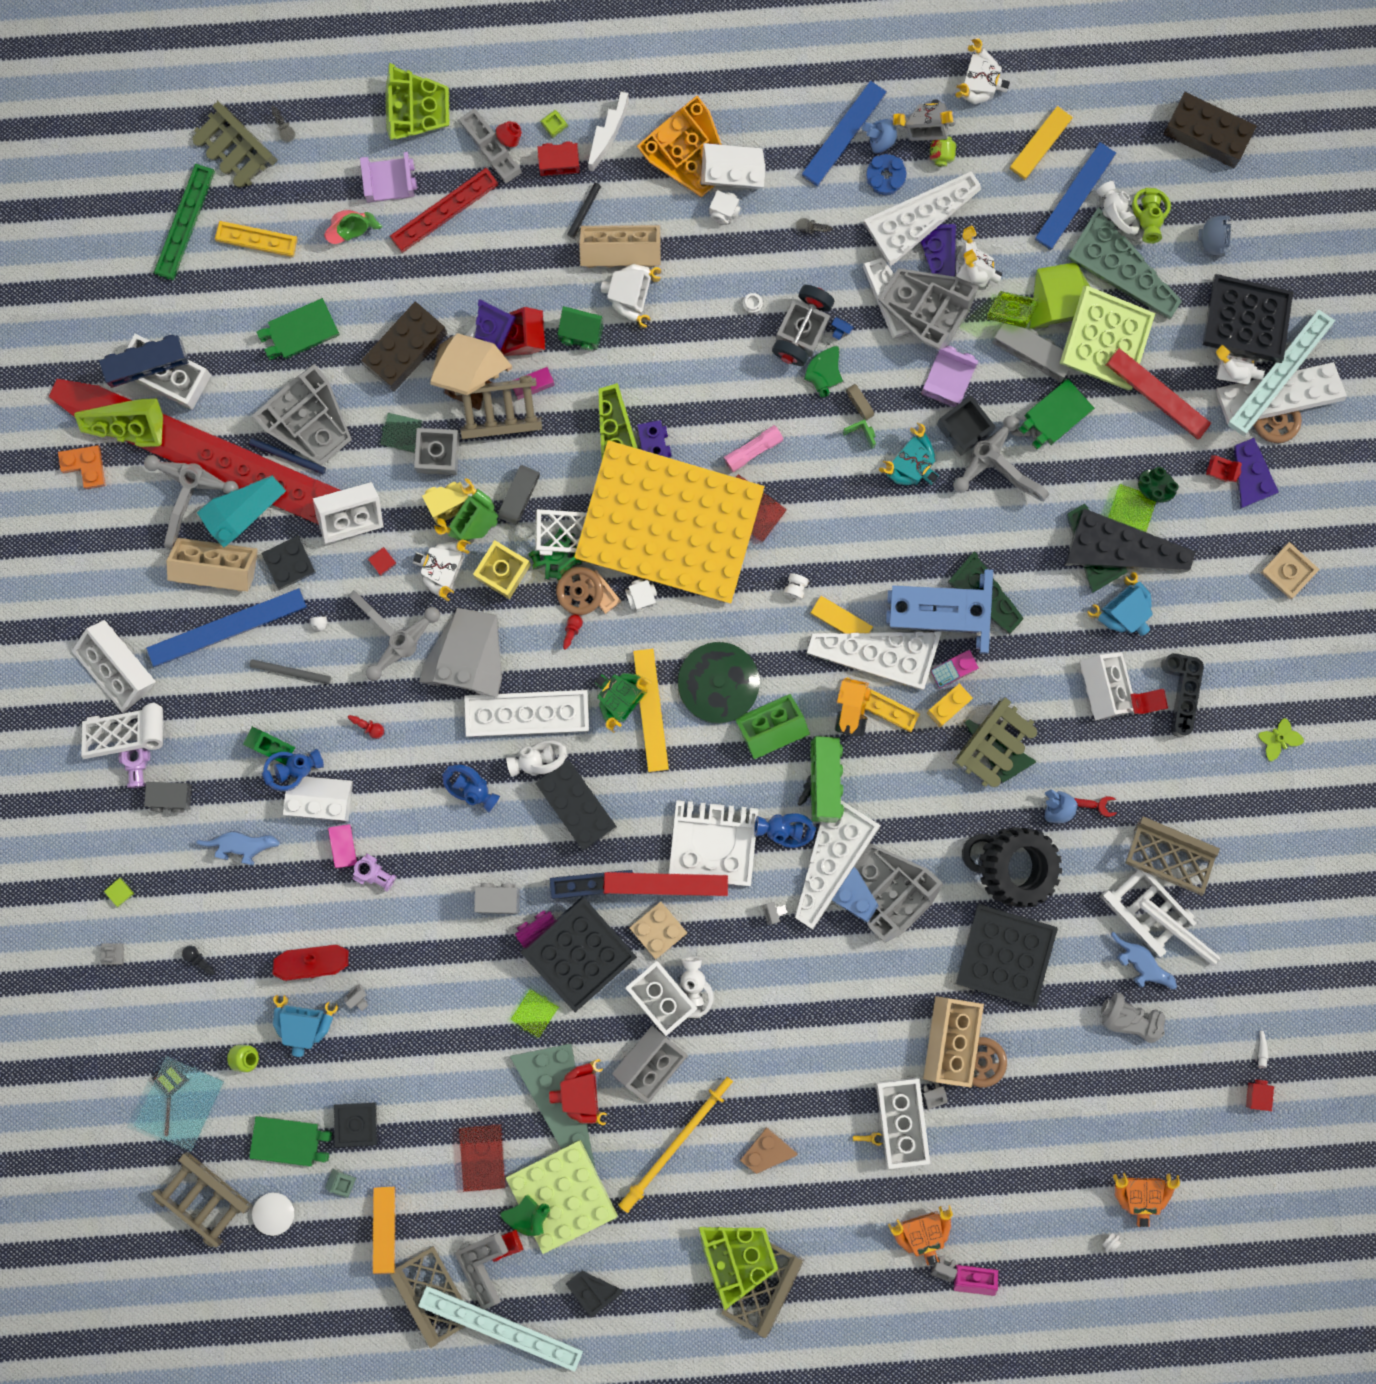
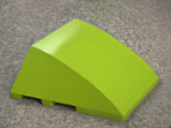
M389 63L385 95L386 130L390 141L448 127L449 87L426 77L421 78L412 74L409 70L404 71Z
M1067 263L1036 270L1029 324L1030 329H1041L1052 324L1073 321L1083 286L1090 287L1078 264Z
M698 1227L704 1255L724 1311L778 1270L765 1228Z

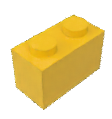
M959 683L926 713L940 728L973 698Z

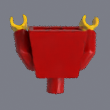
M597 1059L590 1063L576 1066L564 1077V1081L560 1082L561 1090L549 1091L550 1104L562 1103L563 1112H567L568 1117L581 1124L596 1123L605 1125L606 1122L600 1121V1117L607 1114L598 1111L595 1073L603 1070V1068L596 1069L595 1067L596 1062L601 1060Z

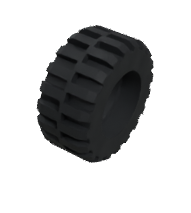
M1009 827V829L998 831V835L994 834L989 838L991 842L990 844L985 843L983 847L985 852L980 854L979 858L982 861V865L978 866L979 873H982L983 876L980 877L981 883L987 885L985 890L988 894L993 895V899L1005 905L1026 908L1037 906L1038 903H1043L1048 899L1047 895H1053L1055 892L1054 886H1058L1060 882L1058 876L1062 874V868H1059V863L1062 860L1061 856L1056 853L1059 851L1057 846L1051 844L1052 839L1049 836H1044V833L1039 830ZM1024 848L1031 857L1032 870L1028 880L1017 887L1010 879L1008 866L1012 855L1018 849Z

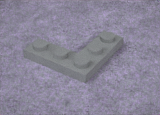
M499 1232L455 1252L457 1260L481 1308L484 1310L501 1302L483 1266V1263L508 1252Z

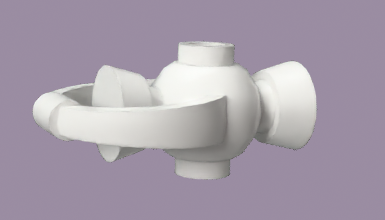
M1109 181L1100 186L1096 193L1102 199H1105L1104 208L1102 209L1104 216L1111 219L1119 229L1127 234L1136 235L1140 229V223L1129 206V195L1124 191L1121 193L1116 192L1114 181Z
M544 741L533 747H525L521 750L519 759L516 757L506 758L509 773L512 777L519 774L520 770L532 776L550 773L563 764L567 758L566 746L557 741ZM552 748L558 749L559 758L557 760Z
M695 956L682 959L683 966L687 970L682 974L678 986L688 993L687 997L695 1006L704 1004L699 992L705 989L709 997V1003L703 1011L696 1010L688 1018H701V1016L709 1012L714 1001L711 986L706 982L704 974L698 970V968H701L703 958Z

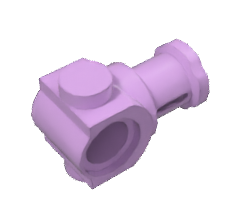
M140 748L119 752V762L124 764L125 771H128L129 784H127V788L146 787V783L143 780V770L146 769V764L150 761L149 749ZM137 751L139 757L136 761L132 762L131 754Z
M366 854L365 857L363 856L355 864V872L352 879L361 884H364L365 881L370 884L376 883L383 887L384 891L388 892L396 879V875L393 874L391 876L381 870L382 866L376 863L377 859ZM367 863L370 866V870L367 874L363 875L360 872V867L362 864Z

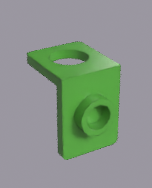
M865 419L843 429V435H847L862 428L871 449L875 448V432L871 426L868 427Z

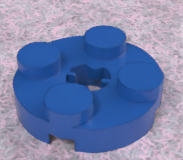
M889 154L876 156L868 166L866 173L867 183L878 194L892 195L904 185L907 175L906 167L903 164V160ZM889 171L892 177L889 176V179H884L885 177L881 175V172Z

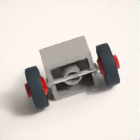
M803 285L798 296L804 303L793 299L778 330L776 342L772 348V352L788 364L804 366L808 356L813 357L829 323L830 315L821 311H830L835 300L823 289L812 285Z

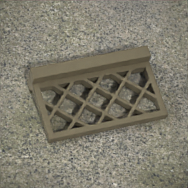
M1143 816L1136 824L1135 834L1125 864L1203 896L1220 848ZM1140 834L1147 836L1150 844L1142 846L1139 840ZM1157 844H1166L1170 851L1162 854ZM1153 847L1157 856L1149 859L1144 849ZM1140 851L1145 861L1139 863L1132 860L1134 853ZM1176 852H1185L1189 860L1181 862ZM1172 854L1176 865L1168 867L1164 857ZM1159 859L1164 869L1160 871L1154 869L1151 862ZM1202 859L1207 861V868L1200 870L1196 860ZM1191 862L1196 872L1188 875L1183 865ZM1179 867L1183 878H1175L1170 870ZM1198 875L1202 883L1201 887L1194 886L1190 878Z
M771 1242V1248L779 1252L774 1254V1257L783 1254L790 1258L786 1267L778 1268L776 1271L779 1278L778 1285L769 1288L767 1279H765V1290L755 1293L753 1288L751 1295L738 1300L742 1308V1314L735 1316L728 1312L729 1308L725 1311L723 1309L721 1313L758 1333L759 1336L765 1339L769 1336L805 1260ZM784 1270V1272H783V1274H782V1277H781L779 1271ZM775 1289L773 1295H771L770 1290ZM768 1292L769 1304L760 1307L756 1295ZM753 1296L757 1309L746 1312L742 1300ZM766 1308L764 1314L762 1315L761 1310ZM758 1311L761 1319L758 1327L749 1323L747 1314Z
M434 1246L395 1268V1274H390L430 1349L466 1327L452 1322V1320L440 1319L437 1314L436 1317L426 1315L425 1309L418 1307L421 1297L416 1296L414 1293L417 1283L441 1289L444 1293L445 1291L453 1292L456 1298L463 1300ZM431 1252L436 1259L434 1269L422 1266L424 1257ZM419 1259H421L419 1265H418V1264H414V1262H416V1261H418ZM437 1264H439L442 1271L436 1269ZM409 1265L418 1267L415 1280L407 1278L403 1269ZM421 1268L433 1271L430 1283L418 1281ZM435 1272L445 1275L444 1287L432 1284ZM409 1281L414 1282L413 1288L411 1287ZM448 1283L452 1289L446 1288ZM429 1319H433V1320H434L433 1326H432V1324H431V1322H430ZM437 1321L449 1324L447 1332L438 1337L435 1331ZM451 1325H456L455 1328L450 1330Z

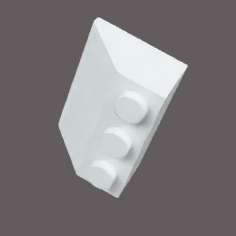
M703 144L702 185L761 189L764 187L765 161L762 148Z
M372 482L313 498L315 514L325 544L383 528L380 500Z
M1122 652L1097 655L1080 661L1081 673L1084 676L1086 692L1090 699L1091 711L1095 720L1134 712L1130 695L1133 692Z
M291 776L288 785L293 784L297 778ZM304 777L296 788L286 791L283 815L348 822L353 781Z
M658 961L626 987L627 991L665 1036L698 1009Z

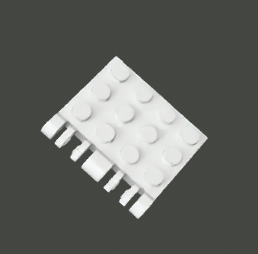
M676 800L669 874L728 875V884L751 886L756 836H754V825L758 816V808H750L749 823H745L746 807H742L740 810L741 820L738 823L732 822L734 806H729L728 821H723L725 805L710 804L708 820L704 819L706 803H701L699 807L700 818H691L693 802L688 801L687 817H683L685 801Z

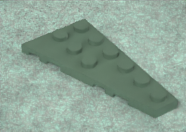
M1098 207L1067 259L1164 317L1171 319L1180 305L1181 299L1157 276V272L1149 267L1142 255L1125 236L1118 232L1115 225L1102 214L1103 211Z
M572 1044L511 1055L510 1058L560 1148L563 1149L581 1140L595 1168L587 1124H581L568 1117L567 1112L562 1110V1103L550 1104L549 1091L561 1090L560 1082L564 1081L565 1075L576 1067Z

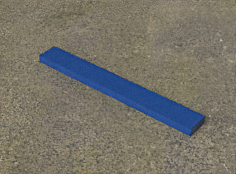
M300 588L146 647L153 667H157L306 609L307 605Z

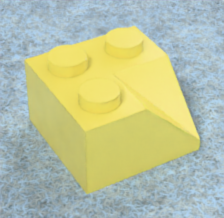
M452 482L445 488L432 487L422 495L437 525H439L437 522L439 518L447 521L455 517L468 498V495L460 488V485L463 487L461 482Z
M494 540L473 573V576L476 580L510 599L531 564L529 560Z

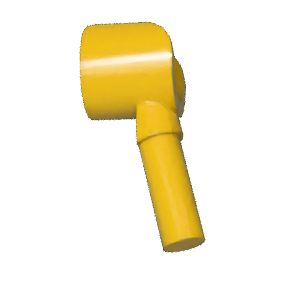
M873 1132L867 1136H853V1141H867L879 1146L883 1143L875 1142L874 1138L877 1135H883Z

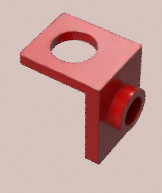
M1164 689L1130 694L1134 714H1146L1168 709Z

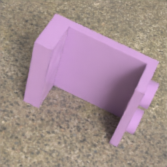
M404 152V158L370 162L368 157L360 158L364 196L367 203L414 197L417 183L416 178H412L411 171H415L414 160L409 158L408 152Z
M946 346L939 350L921 394L951 407H956L963 400L978 360L971 354H961L956 352L957 350L954 347Z

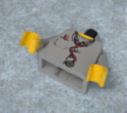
M938 99L932 100L930 104L918 105L915 111L907 118L902 113L893 114V125L907 128L910 141L947 139L948 126L953 127L956 124L952 111L947 110L946 105Z

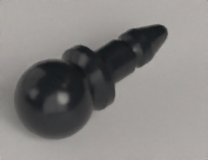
M811 774L807 778V783L803 785L804 791L799 797V806L804 804L811 795Z
M188 945L182 950V957L185 961L191 962L193 966L197 963L206 973L215 975L212 966L208 965L204 959H201L203 954H199L195 946Z

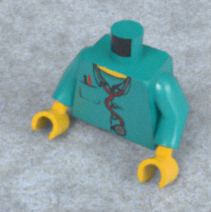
M917 422L919 426L918 431L912 427L910 428V432L917 436L912 437L893 462L883 461L886 464V469L879 467V471L887 473V476L896 484L917 485L923 478L932 485L939 477L937 473L930 469L936 461L935 453L925 433V426Z

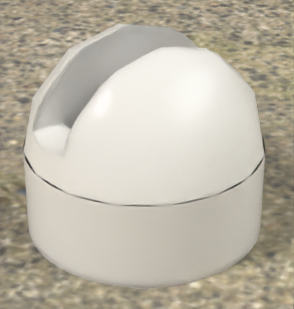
M327 616L310 618L312 628L316 631L324 630L327 626Z

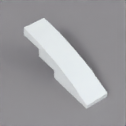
M620 92L617 110L608 109L605 127H596L588 162L589 171H594L615 140L628 106V93Z

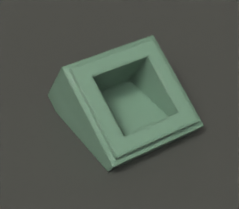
M332 1169L325 1188L331 1193L348 1198L356 1178L339 1170Z

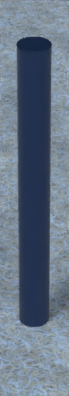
M251 438L249 441V445L319 474H325L326 467L255 438Z

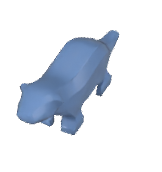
M238 831L224 833L211 841L198 840L196 842L201 846H219L215 852V857L228 860L229 856L226 853L232 852L243 855L241 863L254 865L252 858L258 853L280 845V842L274 836L250 837Z
M1115 932L1111 933L1116 943L1126 950L1125 953H1120L1116 957L1122 966H1126L1128 962L1132 963L1135 970L1140 973L1139 976L1133 979L1139 987H1144L1145 981L1163 984L1172 990L1177 988L1174 976L1157 965L1149 949L1139 944L1125 942Z

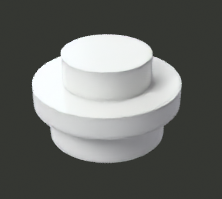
M750 293L743 299V307L749 313H757L763 306L762 298L756 293Z
M1112 1233L1102 1244L1107 1253L1109 1250L1114 1252L1121 1244L1119 1235L1116 1236Z

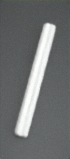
M1146 897L1142 898L1139 902L1140 908L1210 964H1217L1220 956Z

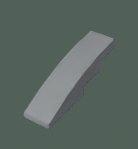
M475 108L459 118L460 123L505 183H508L522 173L520 167L509 155L508 150L497 139L495 132Z

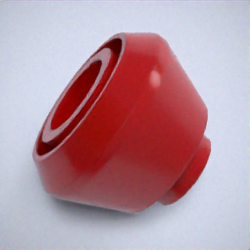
M507 121L496 127V137L501 144L506 147H516L519 144L522 132L518 123Z

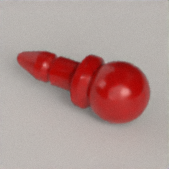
M571 615L567 619V626L565 627L567 633L563 641L564 650L571 645L574 635H578L579 629L583 625V620L579 615Z
M348 716V719L353 724L363 728L364 733H368L371 738L379 739L384 735V727L380 723H373L372 720L367 723V721L357 716Z

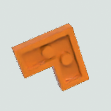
M98 445L58 452L62 473L81 470L83 487L85 489L106 486L101 450Z

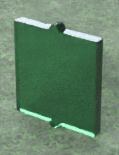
M388 413L385 426L382 427L383 434L380 445L415 453L417 428H421L423 421Z

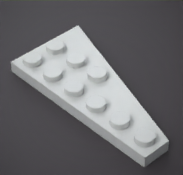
M971 171L865 219L864 225L891 267L981 190V185Z
M942 632L812 634L806 654L924 690Z
M842 800L841 804L844 806V813L841 819L836 823L821 822L795 916L797 920L812 930L881 827L878 823Z

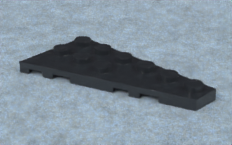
M1084 508L1081 510L1064 565L1102 566L1104 568L1123 569L1144 568V570L1162 569L1164 571L1188 572L1191 570L1196 551Z

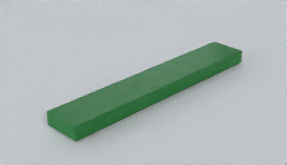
M195 163L155 267V275L174 281L214 177V169Z

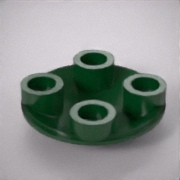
M1162 467L1146 470L1138 478V487L1141 493L1146 498L1155 502L1163 503L1172 500L1179 488V485Z

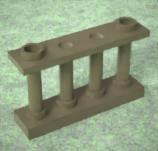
M521 376L519 377L520 380L487 383L472 392H482L486 421L485 424L480 425L474 422L470 394L465 395L455 392V395H462L466 418L465 426L461 427V438L467 439L542 430L541 417L537 418L534 415L531 386H536L537 384L536 378ZM523 387L526 417L525 419L517 420V418H514L511 389ZM503 390L506 412L505 422L494 420L490 391Z
M187 1152L178 1160L182 1163L181 1170L163 1192L160 1189L154 1190L152 1195L155 1197L154 1201L158 1205L169 1208L204 1237L202 1240L208 1246H215L217 1248L223 1243L218 1238L221 1232L237 1213H246L252 1204L192 1154ZM193 1172L198 1176V1182L178 1205L170 1198V1195L187 1174ZM209 1185L215 1190L213 1192L214 1195L197 1217L194 1218L185 1210L201 1190ZM225 1198L231 1203V1208L215 1228L209 1231L202 1223L219 1201Z

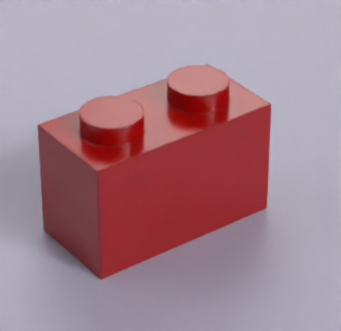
M567 141L559 145L545 143L542 146H537L540 176L580 173L577 143Z

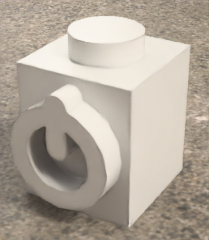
M717 190L709 207L710 217L721 224L731 223L733 218L737 219L740 213L739 199L730 192L723 193Z
M638 579L633 581L632 585L629 586V590L625 591L631 609L636 608L637 612L656 606L654 596H657L654 584L650 585L648 580Z

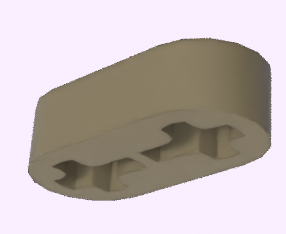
M856 384L846 388L848 397L863 420L867 421L875 416L870 404Z

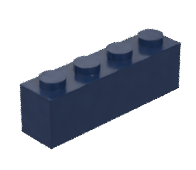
M168 335L163 340L157 342L149 341L144 343L142 347L127 348L123 353L117 355L114 353L108 354L104 359L99 360L105 381L111 388L189 363L183 342L178 335Z
M623 870V871H613V872H618V873H633V870ZM604 872L549 878L551 899L603 894Z

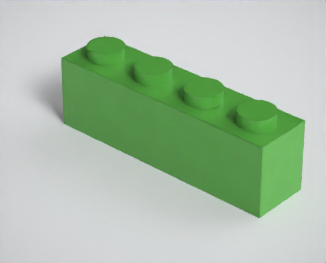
M816 736L810 742L812 822L836 823L844 813V806L841 804L843 785L840 779L843 774V765L840 764L843 746L840 745V738Z

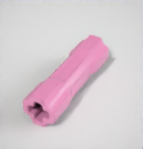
M773 425L749 443L726 455L724 461L733 473L759 454L782 442L783 436L778 428Z

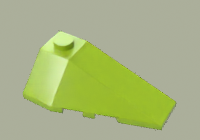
M157 398L138 399L80 411L74 414L80 432L103 438L110 436L117 438V441L120 442L125 440L134 442L136 446L140 447L160 446L162 444L163 414Z

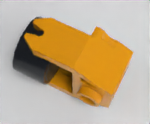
M848 678L842 680L837 703H841L843 706L842 711L837 712L835 731L851 736L865 735L868 718L864 714L866 703L871 695V689H868V682Z

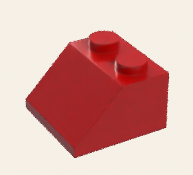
M523 307L509 312V314L516 318L500 352L504 356L530 355L545 350L543 311Z

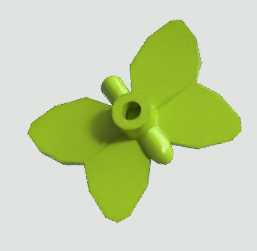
M1286 718L1282 719L1279 723L1278 730L1274 728L1273 732L1264 731L1258 734L1261 741L1267 744L1266 756L1271 762L1280 755L1281 746L1284 750L1288 748L1286 743L1290 746H1299L1304 743L1302 735L1297 731H1292L1291 724Z

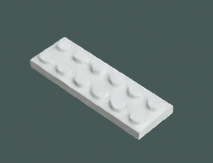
M1334 362L1297 370L1259 419L1346 400L1347 395ZM1256 379L1250 381L1249 384L1238 383L1217 388L1216 394L1227 424L1262 380Z
M588 690L498 694V698L485 695L464 696L466 737L589 732Z

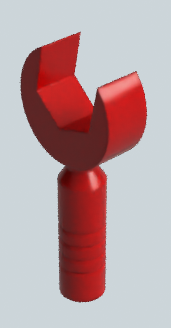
M1103 797L1098 803L1094 800L1074 798L1078 807L1097 808L1098 812L1104 817H1111L1117 813H1109L1105 807L1107 801L1116 800L1114 797Z

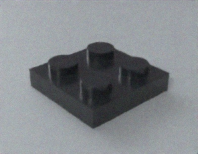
M299 536L261 553L279 590L316 573Z
M377 1102L334 1104L335 1147L378 1145Z

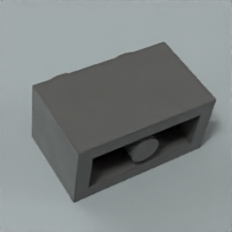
M146 781L144 806L151 808L150 811L163 812V808L171 809L173 813H184V809L190 810L192 785L188 783Z

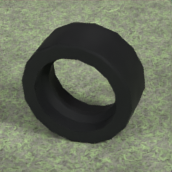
M988 834L975 835L969 838L963 846L962 859L965 865L973 872L979 873L978 866L980 865L972 861L970 850L977 842L984 841L990 844L989 838L991 836Z

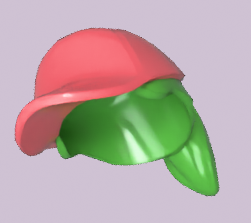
M343 210L332 216L331 226L325 231L324 237L332 244H339L363 235L368 227L377 230L381 229L382 225L377 222L374 215L370 212L359 214L352 210Z

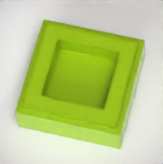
M556 109L540 121V124L552 138L568 127L567 122Z
M119 878L104 891L116 907H120L135 894L122 878Z

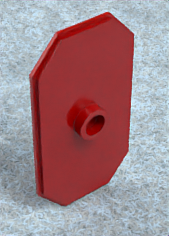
M336 944L287 950L274 959L272 974L283 981L336 975L348 966L349 950Z

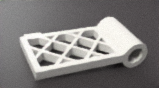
M537 509L535 551H539V555L549 556L552 555V552L576 553L577 548L572 547L578 546L579 539L576 540L568 531L575 525L582 531L583 527L579 521L582 518H586L587 513ZM541 515H548L554 522L546 528L541 523ZM563 516L569 517L574 523L567 530L559 522ZM555 524L564 532L557 539L549 532V529ZM545 533L553 540L550 546H541V537ZM565 534L573 542L569 548L563 547L559 542Z
M150 703L140 711L103 718L94 716L87 718V721H82L81 756L83 759L140 748L156 750L163 746V708L156 703ZM138 718V722L132 728L127 725L131 719ZM111 723H119L112 732L107 729ZM98 726L99 729L93 735L88 733V727ZM125 727L129 731L120 738L117 734ZM103 731L107 732L109 735L100 742L97 738ZM133 734L137 736V742H126ZM113 738L119 741L113 747L106 746ZM93 742L99 744L95 750L88 751V747Z

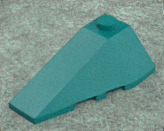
M271 475L241 489L233 490L221 497L213 498L198 510L197 514L210 534L223 547H226L285 493L286 489Z

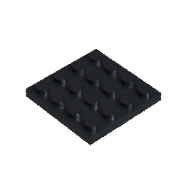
M1215 274L1212 281L1202 345L1217 349L1224 345L1230 352L1282 363L1285 355L1294 291Z
M583 896L520 951L575 1013L637 958Z
M977 904L955 984L1037 1008L1058 927Z

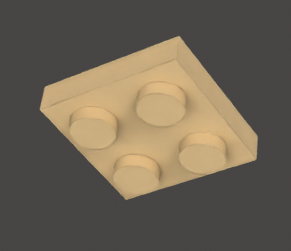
M1288 542L1260 573L1291 600L1320 569Z
M659 902L630 927L631 931L655 959L659 958L687 934L686 930L662 902Z

